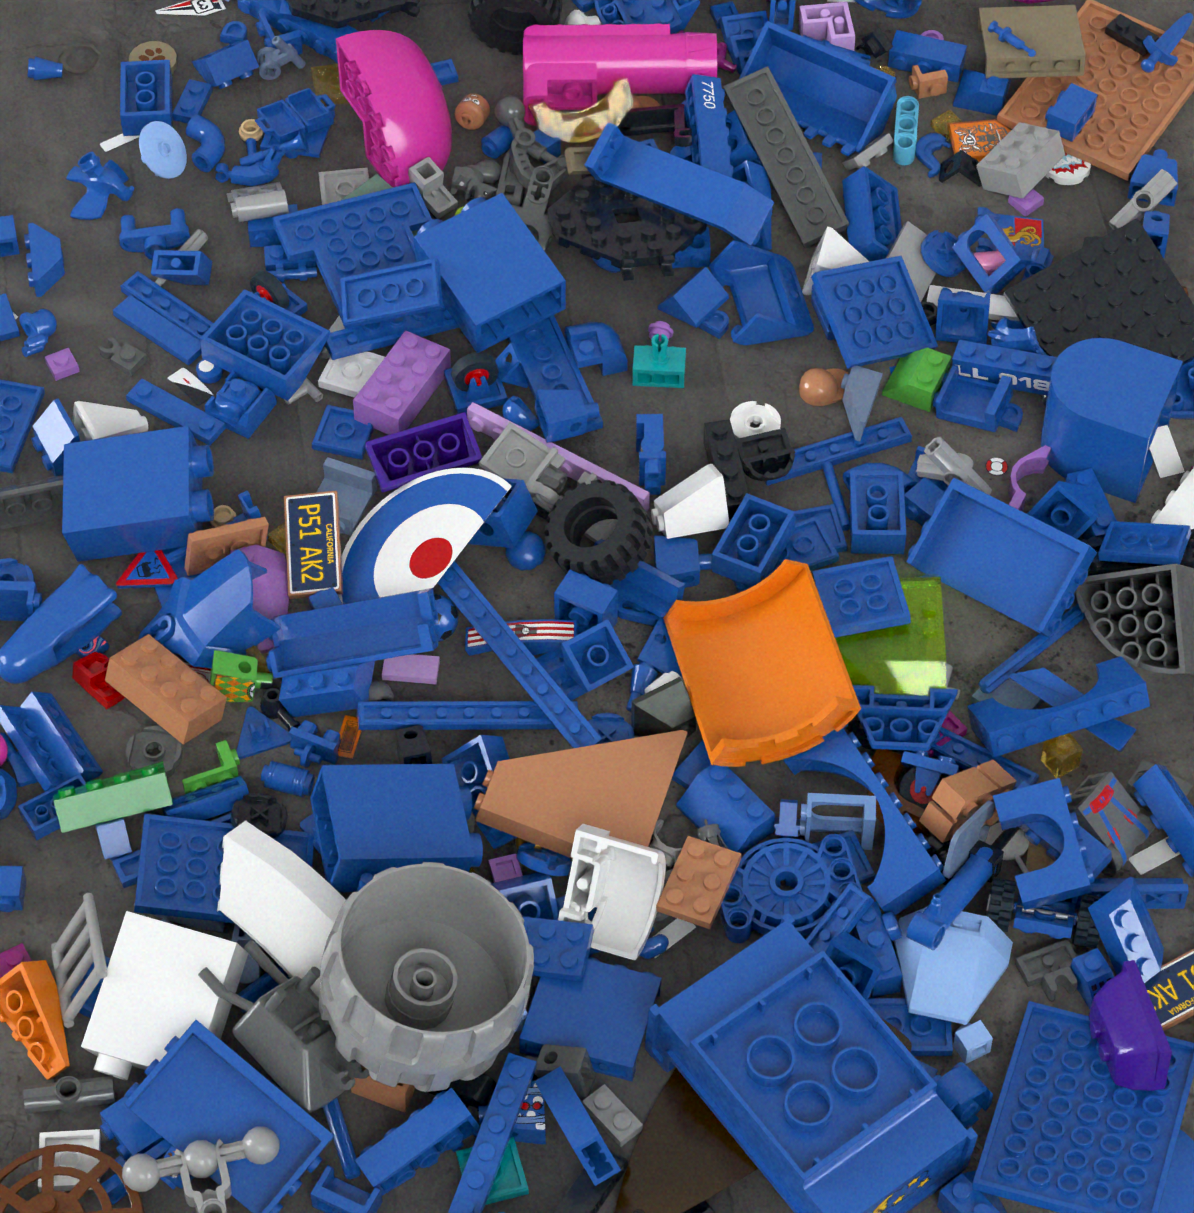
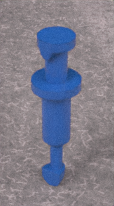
M993 21L988 27L989 32H995L999 35L998 39L1000 42L1006 41L1018 50L1023 49L1029 53L1028 56L1030 57L1036 55L1034 49L1025 46L1023 40L1011 33V28L1005 27L1002 29L996 21Z

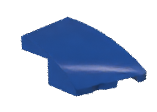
M766 10L723 16L719 19L725 44H727L733 64L737 65L736 70L739 75H741L760 33L768 21Z

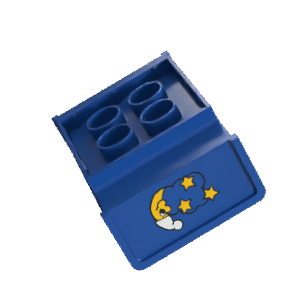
M789 913L782 917L779 926L660 1007L654 1004L649 1008L645 1050L657 1061L664 1071L669 1072L675 1067L678 1069L794 1213H907L961 1174L969 1165L978 1137L977 1133L972 1128L967 1130L937 1095V1083L823 950L818 954L813 950L794 927L795 920Z

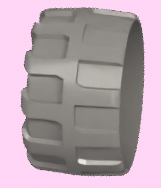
M423 862L422 864L399 868L391 867L375 874L373 879L358 892H353L341 907L328 936L322 956L319 1010L321 1019L329 1021L331 1029L336 1036V1049L348 1062L355 1059L367 1068L372 1079L391 1087H396L398 1083L414 1085L419 1091H440L447 1089L453 1081L459 1079L469 1081L483 1074L492 1066L500 1050L509 1044L527 1005L534 969V950L528 941L524 919L514 903L509 902L503 894L491 885L490 881L474 872L469 873L458 868L445 866L444 863Z

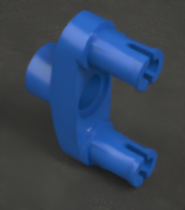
M176 208L170 212L171 225L136 229L135 218L132 215L122 216L120 219L121 233L119 234L121 248L128 252H144L148 259L153 260L154 250H167L183 245L190 237L184 210Z

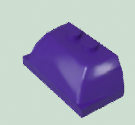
M465 412L365 442V448L382 493L400 488L408 482L429 473L451 468H466L478 464L483 458Z
M1135 960L1123 962L1122 972L1107 981L1093 998L1089 1012L1091 1036L1093 1039H1097L1100 1059L1102 1062H1106L1113 1082L1116 1085L1132 1090L1154 1091L1165 1089L1172 1050Z

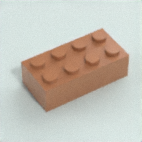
M147 634L109 659L105 681L183 745L222 720L227 697L151 635Z

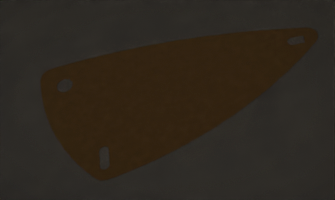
M881 1018L908 1051L911 1052L912 1045L910 1040L897 1028ZM677 1068L663 1088L641 1131L622 1182L614 1213H633L638 1209H642L645 1213H683L758 1169Z

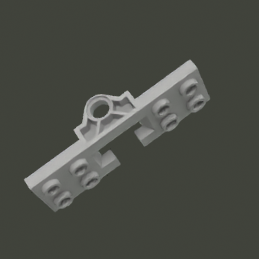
M509 422L481 459L479 466L501 478L524 480L533 502L548 512L554 511L556 501L564 498L551 488L545 486L544 483L537 481L548 466L558 472L565 463V458L558 454V449L555 447L550 449ZM584 472L577 481V485L584 482L591 484L592 480H597V475L593 472L591 475ZM606 519L595 523L585 532L584 536L593 542L600 539L606 540L613 533L617 519Z

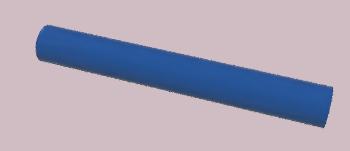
M826 462L822 465L823 472L842 530L847 531L850 529L847 510L831 462Z

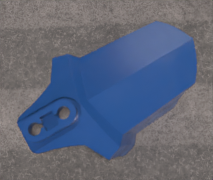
M237 549L195 578L181 577L174 580L167 602L141 631L138 640L149 634L173 654H180L194 667L212 668L214 650L246 656V652L280 630L279 624L264 617L252 608V580L268 573L267 569L250 562L245 553Z

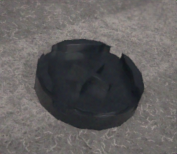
M261 793L248 794L243 796L242 800H237L234 803L231 812L232 826L236 828L244 821H247L274 839L279 837L285 830L288 813L286 807L283 804L281 806L276 802L277 799L270 795Z

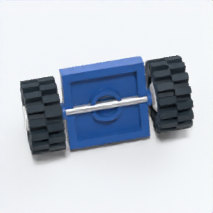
M994 877L986 911H988L987 917L1003 932H1008L1011 911L1013 910V913H1015L1013 928H1017L1024 933L1038 932L1048 934L1055 939H1062L1064 937L1071 939L1074 924L1076 925L1073 945L1097 948L1099 933L1088 907L1102 897L1082 895L1078 916L1075 913L1076 904L1065 901H1058L1024 910L1020 893L1018 901L1013 904L1017 882Z

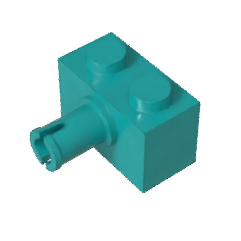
M659 334L654 335L651 340L652 346L634 345L633 386L684 388L686 348L668 347V338L664 334L661 335V341H659Z

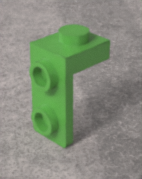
M226 740L216 743L221 767L183 779L184 794L238 777L237 765H240L236 750H230Z

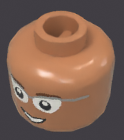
M470 93L465 95L457 105L454 113L455 119L463 128L476 130L488 118L490 106L481 95Z

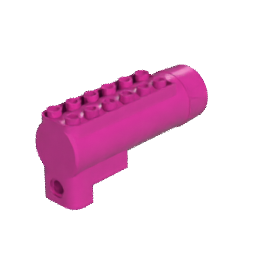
M670 24L531 25L524 30L523 37L524 121L533 126H548L549 110H597V94H616L620 92L632 94H685V89L692 74L717 78V34L700 32L670 34Z

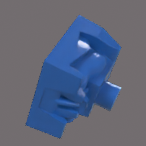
M943 287L938 298L935 340L956 343L959 340L986 344L991 293L987 292L985 297L964 291L952 293L950 289Z
M232 371L225 379V384L221 390L217 392L216 398L211 396L206 402L205 413L224 422L226 429L249 439L275 407L277 401L270 389L265 387L261 392L254 383L238 379L236 372Z

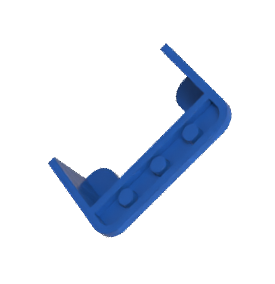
M733 240L709 265L712 275L722 287L725 285L730 286L742 326L736 325L731 330L733 342L747 346L807 336L813 332L814 325L794 266L786 257Z

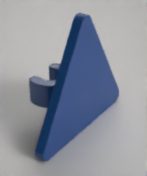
M254 707L247 708L236 751L239 759L291 743V736H289L288 731Z

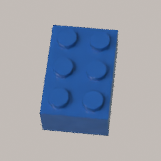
M170 60L121 62L120 119L123 136H140L144 126L154 121L164 122L173 128Z
M746 493L712 553V572L750 587L764 580L773 571L795 531V511Z

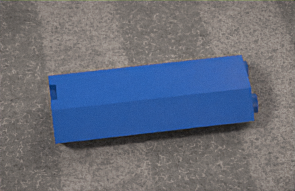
M433 588L274 616L270 620L279 624L280 630L269 637L274 642V648L269 651L266 662L268 670L273 672V677L279 678L433 651L438 647V635L435 634L434 624L438 623V612Z

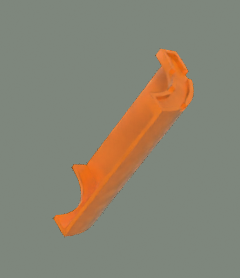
M785 559L773 573L758 584L725 598L697 602L676 600L663 618L711 765L742 767L745 766L746 762L760 760L761 764H767L795 756L824 742L823 736L831 731H840L861 710L814 579L806 563Z

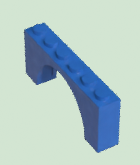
M1120 656L1096 664L1098 674L1096 685L1082 697L1063 705L1044 709H1017L1005 706L994 698L968 705L971 729L992 756L997 757L1150 707L1146 682Z

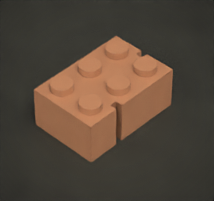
M994 760L980 764L977 768L972 767L943 778L932 796L934 801L929 802L919 821L942 843L949 841L955 832L988 800L994 802L993 795L1012 791L1017 781ZM996 806L993 816L986 820L983 826H991L998 821L999 817Z

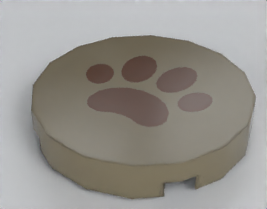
M160 41L142 43L135 47L129 55V62L170 60L172 74L177 68L175 50L167 43Z

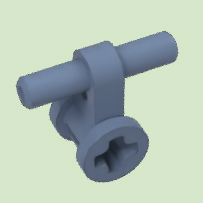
M275 36L272 39V43L278 49L264 47L257 52V61L260 63L259 74L266 80L279 77L281 66L290 61L298 69L304 68L306 64L298 55L297 50L291 44H287L280 36Z

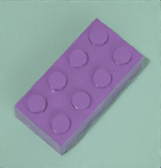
M405 330L353 399L354 420L366 425L371 423L374 429L388 435L407 430L444 380V370L451 368L450 349Z

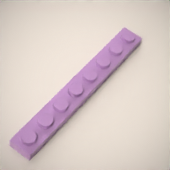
M474 402L467 408V418L471 428L492 437L495 441L509 422H511ZM513 423L550 449L553 447L558 449V454L565 458V463L559 470L566 473L567 477L578 481L584 472L590 475L593 472L597 475V480H601L602 483L605 480L615 481L616 484H622L629 491H632L645 511H648L650 492L552 442L546 443L544 438Z

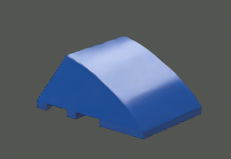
M853 685L861 707L857 715L872 749L929 751L958 694V689L930 688V696L874 694V686Z

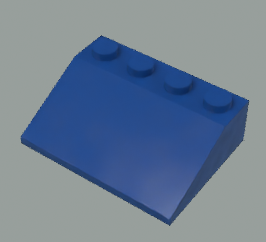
M244 289L200 338L202 359L230 373L234 371L238 377L252 382L262 389L266 387L274 395L288 401L306 379L330 336V330Z

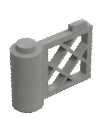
M280 182L231 190V193H227L228 202H234L230 203L232 217H238L239 222L289 213L285 190L282 189Z

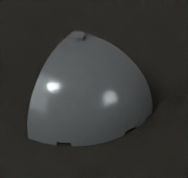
M1169 564L1087 576L1085 582L1078 586L1075 591L1081 611L1085 613L1091 625L1089 627L1100 642L1118 657L1122 656L1127 663L1156 673H1194V568L1179 564Z

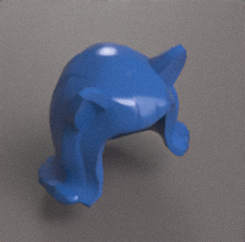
M1006 317L1001 318L998 322H991V326L995 329L988 331L992 346L1047 355L1039 346L1034 327L1024 328L1021 321L1009 320Z

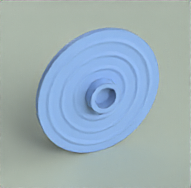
M154 121L145 125L139 137L142 162L155 173V176L166 179L179 176L184 171L187 162L186 148L180 135L170 125L161 121Z

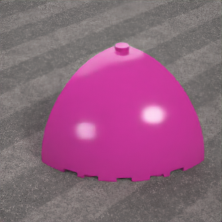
M385 30L360 31L336 38L340 91L363 122L365 154L379 176L393 188L410 184L409 168L427 157H430L442 171L449 159L452 148L451 119L442 86L421 48L410 38Z

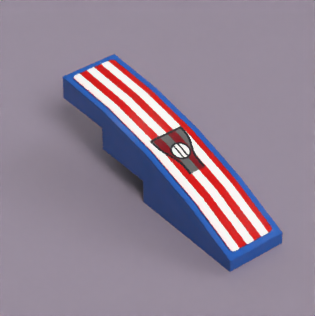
M539 619L506 621L507 625L532 655L561 650L560 644L579 635V623L577 620ZM473 626L466 628L465 651L469 656L492 651Z

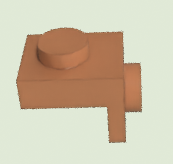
M918 65L912 67L909 85L912 90H915L918 99L937 96L947 92L948 75L946 70L922 74Z

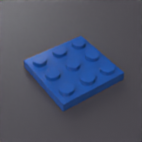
M892 556L812 571L816 588L835 637L911 623L910 613Z

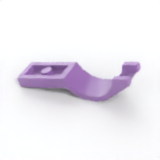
M1045 445L1019 459L1013 466L1008 488L1010 506L1023 512L1026 493L1019 488L1017 481L1033 473L1043 474L1049 463L1047 457L1051 447Z

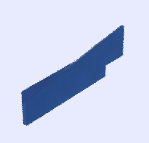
M1045 668L1011 673L1009 675L1010 679L1052 707L1069 703L1084 695ZM1110 719L1085 728L1120 753L1136 731L1135 728L1116 719Z

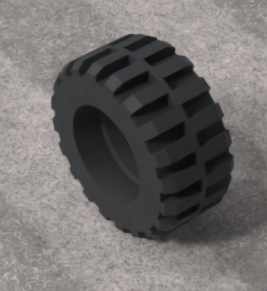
M470 0L468 22L476 37L481 42H486V46L489 48H497L498 52L505 53L506 51L512 52L513 55H518L523 52L524 30L531 25L560 24L563 3L562 0ZM503 7H517L528 12H512Z
M592 480L591 484L584 482L577 485L578 488L573 491L569 489L564 493L565 497L562 500L558 499L556 501L554 511H550L547 517L549 524L545 525L544 534L546 535L545 544L550 555L565 575L569 570H572L579 574L584 573L595 581L609 585L613 584V581L616 579L621 581L627 578L626 574L630 571L633 573L638 568L637 564L639 561L643 562L647 556L645 550L651 547L652 539L650 536L653 530L647 512L632 491H629L622 484H616L615 481L605 480L602 483L601 480ZM606 519H617L613 533L604 542L593 547H580L583 535L592 525Z

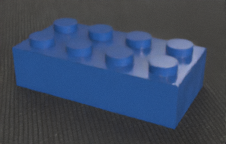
M81 774L18 806L21 818L36 841L60 829L53 795L58 794V790L64 787L74 786V788L84 786L86 782Z

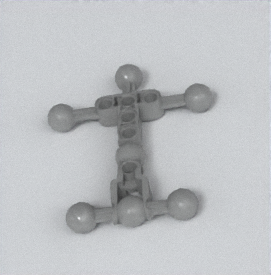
M256 1126L245 1134L242 1141L224 1144L219 1139L214 1145L207 1140H196L190 1143L184 1152L176 1148L174 1156L155 1160L148 1154H135L125 1162L122 1169V1178L130 1189L137 1192H146L158 1183L159 1178L180 1173L186 1202L190 1207H196L197 1213H209L212 1211L227 1213L226 1200L230 1198L232 1190L226 1163L247 1158L254 1164L265 1165L277 1156L280 1149V1141L277 1134L271 1129ZM219 1168L222 1185L218 1186L216 1191L207 1189L201 1194L200 1191L192 1190L189 1174L195 1178H206Z

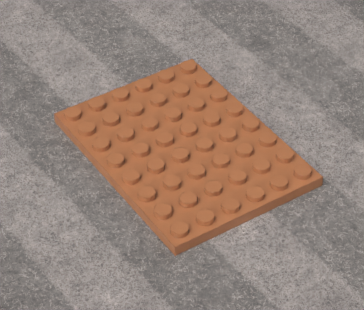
M1087 0L1077 12L1086 54L1084 76L1027 77L997 115V121L1011 129L1019 122L1046 128L1047 120L1045 115L1048 108L1056 104L1062 90L1066 91L1071 83L1096 93L1098 96L1095 112L1073 142L1061 137L1064 152L1128 181L1134 173L1141 156L1149 153L1194 91V43L1181 38L1170 54L1178 58L1174 66L1158 61L1152 72H1144L1141 68V62L1144 59H1148L1150 56L1149 52L1142 56L1105 34L1106 26L1119 14H1122L1156 34L1159 38L1166 31L1097 1Z

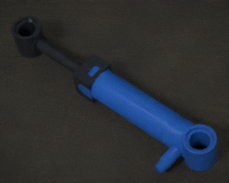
M1017 826L1016 828L1003 830L992 845L978 840L970 849L968 860L940 893L933 895L929 906L923 913L917 912L908 926L906 937L931 950H935L941 943L945 931L986 882L992 883L994 877H997L1001 872L1004 855L1002 849L1018 830L1022 829Z

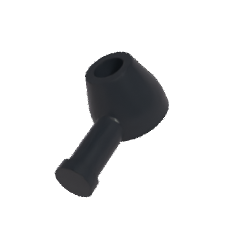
M277 688L267 689L260 702L262 714L270 719L279 718L288 728V731H290L292 726L298 728L301 724L295 721L279 701L280 690Z

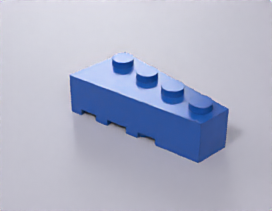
M450 1088L448 1091H442L433 1098L432 1103L424 1109L414 1111L401 1126L390 1129L381 1141L363 1149L360 1156L355 1159V1162L372 1186L381 1190L383 1196L414 1177L416 1174L415 1169L418 1167L429 1168L436 1164L441 1153L450 1149L454 1153L464 1147L462 1141L471 1135H474L476 1138L480 1126L455 1091Z

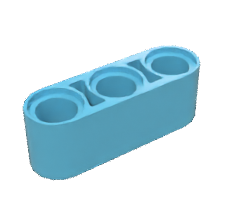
M911 96L901 97L897 101L893 160L899 165H909L915 159L919 103L917 99Z

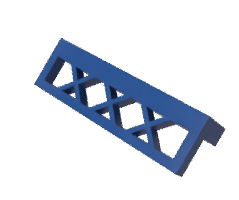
M1095 878V882L1090 884L1092 893L1087 895L1103 897L1128 878ZM1134 878L1147 909H1184L1189 890L1188 884H1183V878ZM1082 895L1069 899L1070 903L1076 904L1075 909H1079Z

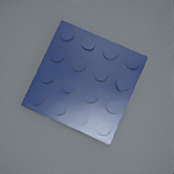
M902 255L819 271L811 276L847 369L852 368V366H864L902 358L924 348L935 350L938 347Z

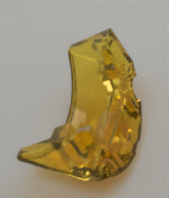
M622 77L618 78L617 81H613L614 87L602 100L581 111L561 113L560 110L549 109L545 102L529 104V108L538 129L553 138L559 137L562 141L587 142L591 139L599 138L608 122L618 126L631 109L634 101L628 79Z

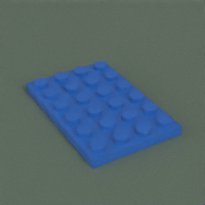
M144 814L134 912L234 923L220 910L217 912L221 891L219 883L224 848H222L223 837L234 829L232 824ZM284 830L279 837L274 838V840L291 850L312 867L313 833Z

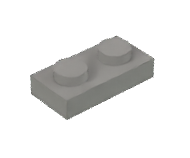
M889 133L877 137L860 153L856 152L842 163L847 171L854 168L859 170L863 166H868L871 163L869 159L873 156L877 158L888 151L886 147L894 142Z
M605 1084L582 1101L584 1108L620 1147L643 1129V1124Z

